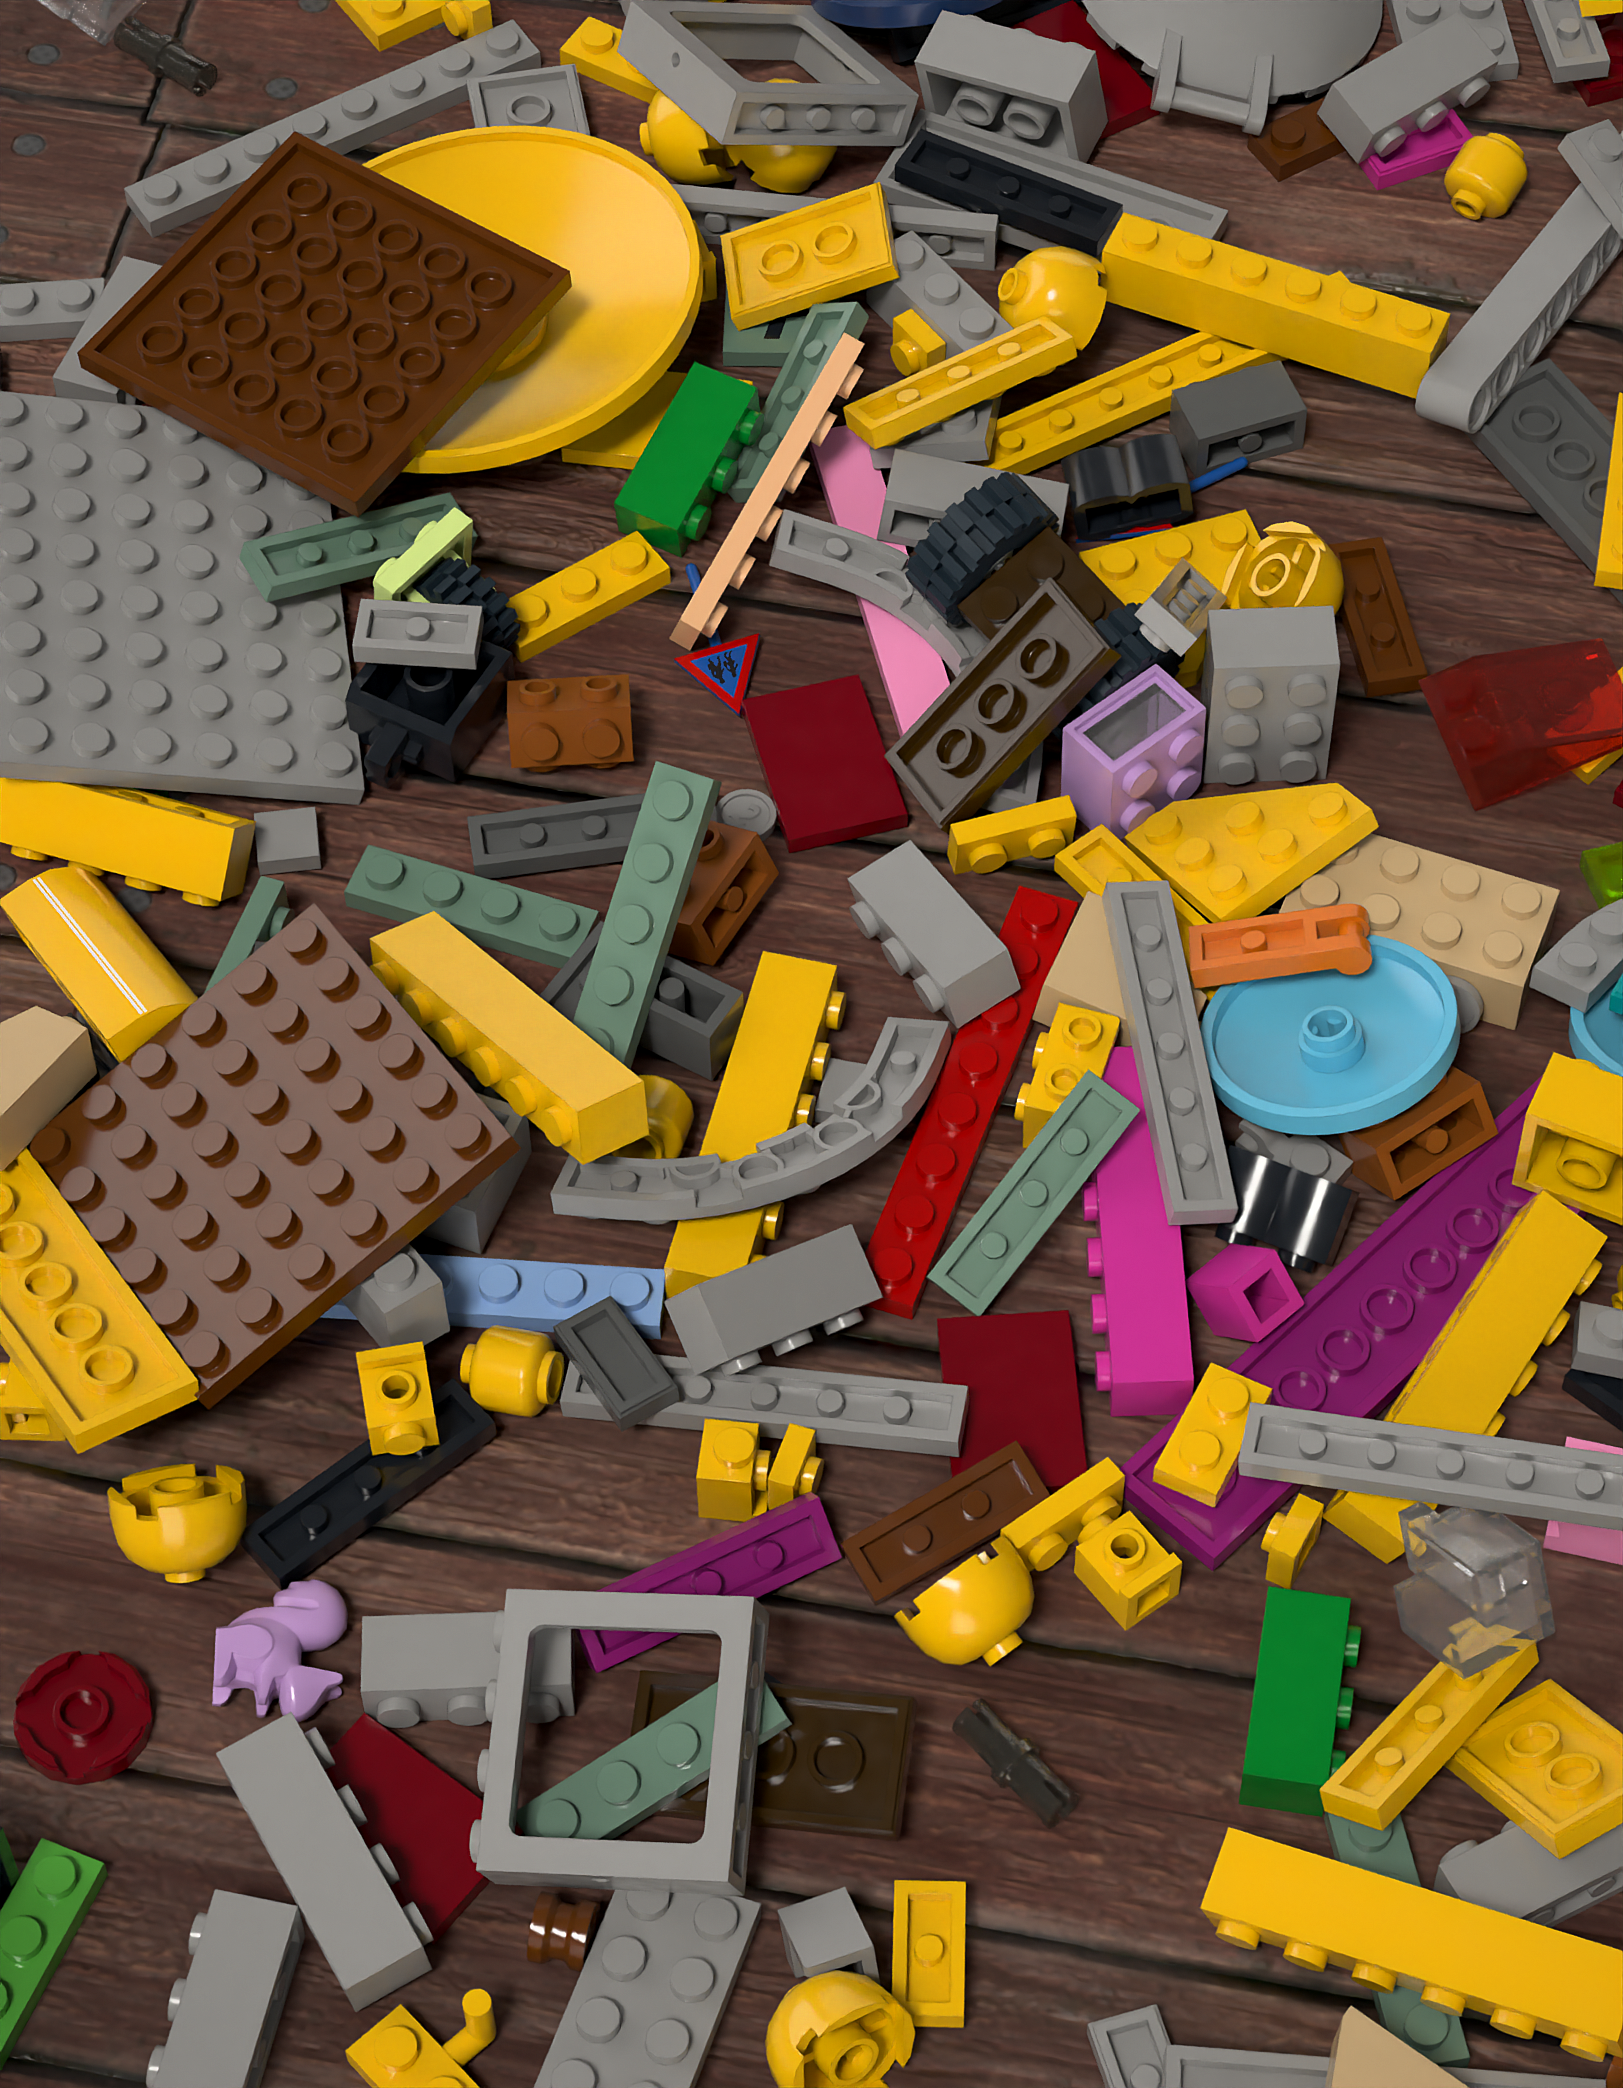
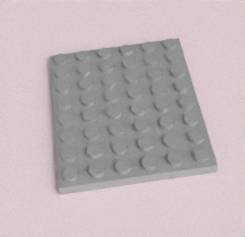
M0 391V778L359 805L365 788L359 738L357 733L349 729L345 703L352 680L340 584L266 602L239 559L243 544L246 541L332 521L330 502L154 407Z

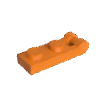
M1340 904L1189 926L1190 972L1194 989L1335 968L1347 975L1361 974L1368 970L1372 964L1371 944L1367 939L1370 931L1369 914L1361 905Z

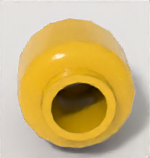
M1489 133L1486 136H1474L1468 139L1447 169L1444 178V185L1447 193L1452 198L1451 205L1462 216L1477 220L1481 216L1497 218L1504 215L1524 186L1528 176V170L1523 160L1524 153L1521 148L1511 139L1497 133Z
M639 1075L638 1077L644 1081L649 1135L611 1153L614 1157L678 1158L694 1118L692 1102L685 1091L671 1080L657 1075Z
M492 1325L482 1333L477 1344H468L464 1350L460 1366L461 1381L469 1384L471 1397L482 1409L524 1417H534L546 1404L552 1405L557 1400L564 1376L563 1355L560 1352H555L552 1340L548 1335L501 1325Z

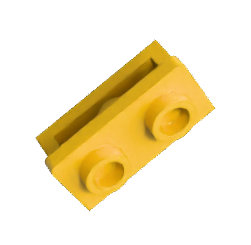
M1059 1002L1049 1033L1041 1032L1038 1037L1032 1061V1068L1036 1069L1032 1083L1024 1082L1022 1084L1015 1107L1014 1119L1023 1122V1148L1027 1149L1088 1069L1103 1080L1120 1029V1019L1117 1016Z

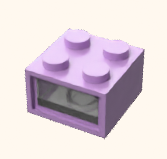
M1154 664L1063 727L1061 796H1070L1077 818L1090 830H1093L1102 823L1121 840L1144 823L1148 817L1159 812L1173 801L1188 799L1197 790L1202 778L1206 707L1159 665Z

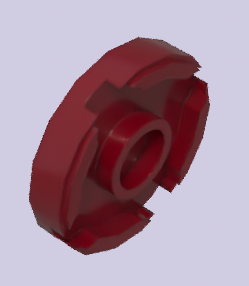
M80 1650L61 1653L39 1665L20 1686L15 1700L17 1707L13 1719L14 1735L29 1765L50 1780L72 1785L102 1782L127 1769L146 1748L154 1724L149 1689L137 1669L116 1654L98 1651L99 1655H81Z

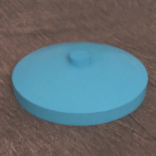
M1368 934L1367 939L1371 944L1372 964L1368 970L1361 974L1347 975L1335 968L1222 985L1209 1002L1200 1027L1213 1091L1230 1110L1245 1120L1263 1128L1289 1134L1330 1135L1345 1133L1390 1119L1413 1106L1433 1090L1444 1077L1456 1056L1461 1028L1457 1001L1449 979L1432 959L1419 950L1393 939Z

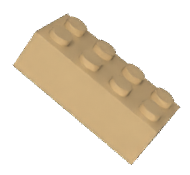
M1370 833L1286 894L1279 913L1340 904L1361 905L1369 914V935L1381 936L1407 944L1432 959L1445 975L1456 976L1466 980L1477 989L1483 1000V1012L1479 1020L1515 1030L1531 989L1529 985L1533 967L1543 958L1552 933L1560 890Z

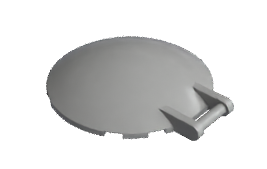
M1082 0L1089 11L1086 20L1096 33L1113 50L1122 46L1132 55L1142 60L1144 63L1141 70L1155 77L1151 99L1152 110L1168 113L1169 109L1172 108L1242 126V132L1257 136L1262 131L1268 104H1275L1279 96L1300 92L1306 98L1330 89L1333 83L1342 79L1343 75L1356 65L1360 66L1370 52L1378 34L1383 10V0Z

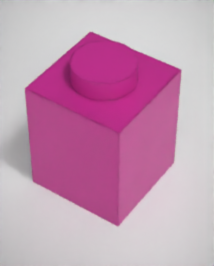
M1231 1243L1185 1280L1188 1290L1213 1334L1216 1336L1258 1343L1305 1304L1275 1249Z

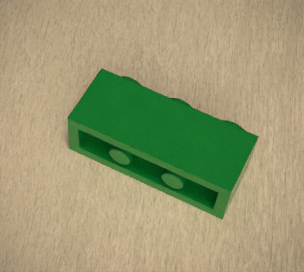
M697 362L693 363L614 502L619 532L629 535L638 531L650 545L681 558L692 539L699 541L702 538L711 518V504L718 492L725 494L729 490L737 473L738 462L736 460L745 445L751 447L756 442L762 430L764 414L760 413L757 387Z
M1268 1586L1238 1804L1318 1817L1323 1816L1324 1807L1319 1789L1345 1763L1346 1751L1333 1749L1335 1728L1348 1730L1354 1688L1340 1686L1343 1666L1356 1668L1361 1626L1348 1625L1351 1598Z

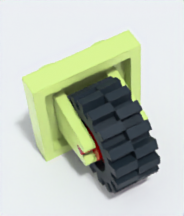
M454 507L438 523L431 521L425 525L417 535L414 544L398 559L392 557L379 568L373 580L374 599L482 606L484 625L481 639L507 650L519 638L517 634L520 632V624L514 621L518 618L515 609L506 607L505 604L510 600L504 592L499 594L496 592L494 586L497 583L491 577L486 579L481 577V569L471 565L473 520Z

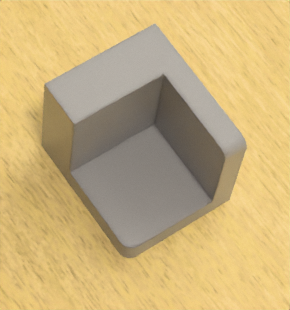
M846 1887L777 1910L786 1957L796 1979L802 1976L813 1977L852 1964L856 1973L866 1975L880 1985L874 1946Z

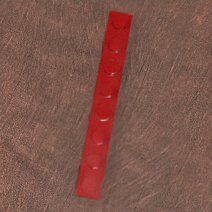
M1019 885L998 938L1008 948L1021 989L962 1025L957 1032L865 1251L866 1259L883 1296L865 1306L913 1320L929 1281L926 1277L937 1262L1035 1022L1032 1018L1043 984L1078 913L1079 902Z

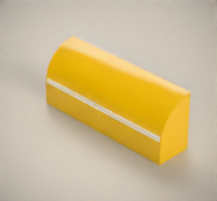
M74 866L50 869L27 880L0 899V906L22 941L119 1064L198 999L113 893L92 871Z

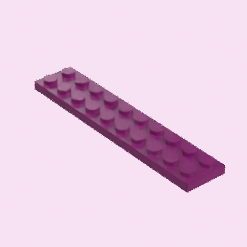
M1543 1075L1494 1120L1499 1134L1435 1174L1302 1298L1305 1304L1261 1341L1255 1342L1227 1369L1272 1388L1270 1405L1373 1419L1403 1390L1519 1209L1537 1195V1193L1513 1185L1512 1179L1525 1115ZM1562 1203L1581 1218L1588 1214V1212ZM1185 1407L1119 1468L1125 1475L1123 1497L1210 1570L1214 1571L1304 1484L1239 1475L1237 1465L1217 1505L1213 1508L1154 1482V1467L1186 1409Z

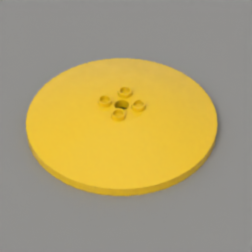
M526 125L491 126L465 129L426 138L384 153L362 164L370 170L569 270L572 287L401 472L450 474L480 471L511 465L566 446L596 431L633 405L664 375L679 355L698 315L703 292V263L697 232L691 215L677 191L664 176L631 152L605 140L563 129Z

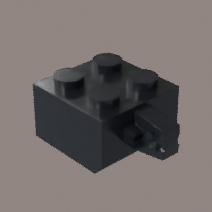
M481 639L476 669L366 662L350 683L345 703L349 729L358 734L360 742L371 746L364 757V766L368 771L366 773L367 780L389 789L410 764H413L455 783L507 712V681H515L512 652Z

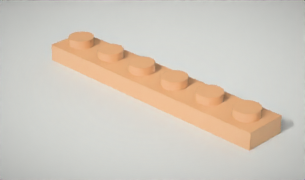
M845 332L843 333L669 638L670 640L690 651L700 633L709 638L714 634L728 609L726 605L719 602L721 595L728 584L739 590L756 558L746 553L755 536L766 542L783 510L773 505L782 488L792 494L794 493L810 465L808 461L801 458L802 453L809 441L819 447L821 446L837 418V415L828 411L830 404L836 394L847 400L864 369L854 362L864 343Z

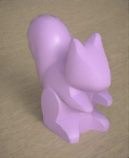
M315 1579L291 1582L288 1589L275 1593L273 1597L274 1607L250 1610L236 1618L228 1626L216 1627L212 1706L221 1707L226 1704L234 1689L248 1688L254 1691L255 1709L258 1718H264L272 1701L279 1698L282 1715L284 1716L292 1712L296 1721L301 1722L314 1715L325 1702L341 1696L342 1690L338 1685L343 1682V1676L340 1673L301 1665L302 1652L324 1650L335 1643L347 1628L348 1611L344 1599L337 1589L324 1581Z

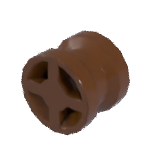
M541 1891L531 1919L527 1943V1961L545 1964L550 1959L564 1961L569 1970L582 1972L598 1932L600 1903L586 1899L581 1900L576 1905L564 1903L558 1894Z

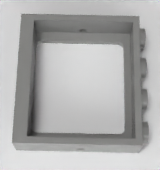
M631 0L617 52L721 145L903 146L919 97L915 91L830 20L819 15L812 5ZM722 59L794 60L820 83L752 82L743 78Z
M507 1589L504 1610L497 1611L493 1623V1644L495 1651L500 1654L497 1679L489 1681L485 1696L486 1717L489 1722H492L489 1749L482 1750L477 1769L478 1786L480 1791L484 1792L482 1819L474 1821L470 1833V1856L472 1861L477 1863L476 1871L493 1883L504 1885L744 1896L770 1615L757 1599L750 1596ZM544 1628L708 1633L720 1636L722 1646L704 1834L700 1840L695 1843L686 1844L529 1837L515 1834L535 1638L539 1630Z

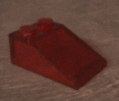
M1602 638L1476 655L1418 680L1475 812L1623 748V683Z

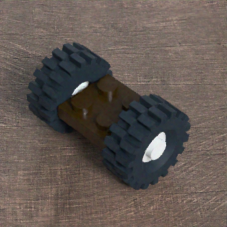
M1004 472L997 479L992 476L984 480L980 489L977 490L974 486L964 494V500L958 505L955 502L945 510L947 515L940 522L935 521L927 530L929 536L926 539L919 540L914 548L917 554L908 560L906 566L909 570L905 572L906 578L931 606L952 625H958L961 620L964 623L968 622L987 643L995 637L1049 577L1064 586L1122 657L1051 731L1061 742L1063 727L1154 664L1159 665L1172 678H1175L1180 670L1178 665L1184 662L1185 654L1180 657L1173 649L1165 653L1144 637L1139 629L1143 622L1134 615L1143 604L1138 603L1136 605L1133 602L1128 603L1126 606L1056 534L1060 526L1057 523L1059 521L1058 516L1014 472L1012 474ZM1146 691L1084 733V735L1098 747L1101 742L1104 745L1115 739L1117 732L1121 729L1126 731L1134 724L1133 720L1140 713L1145 714Z

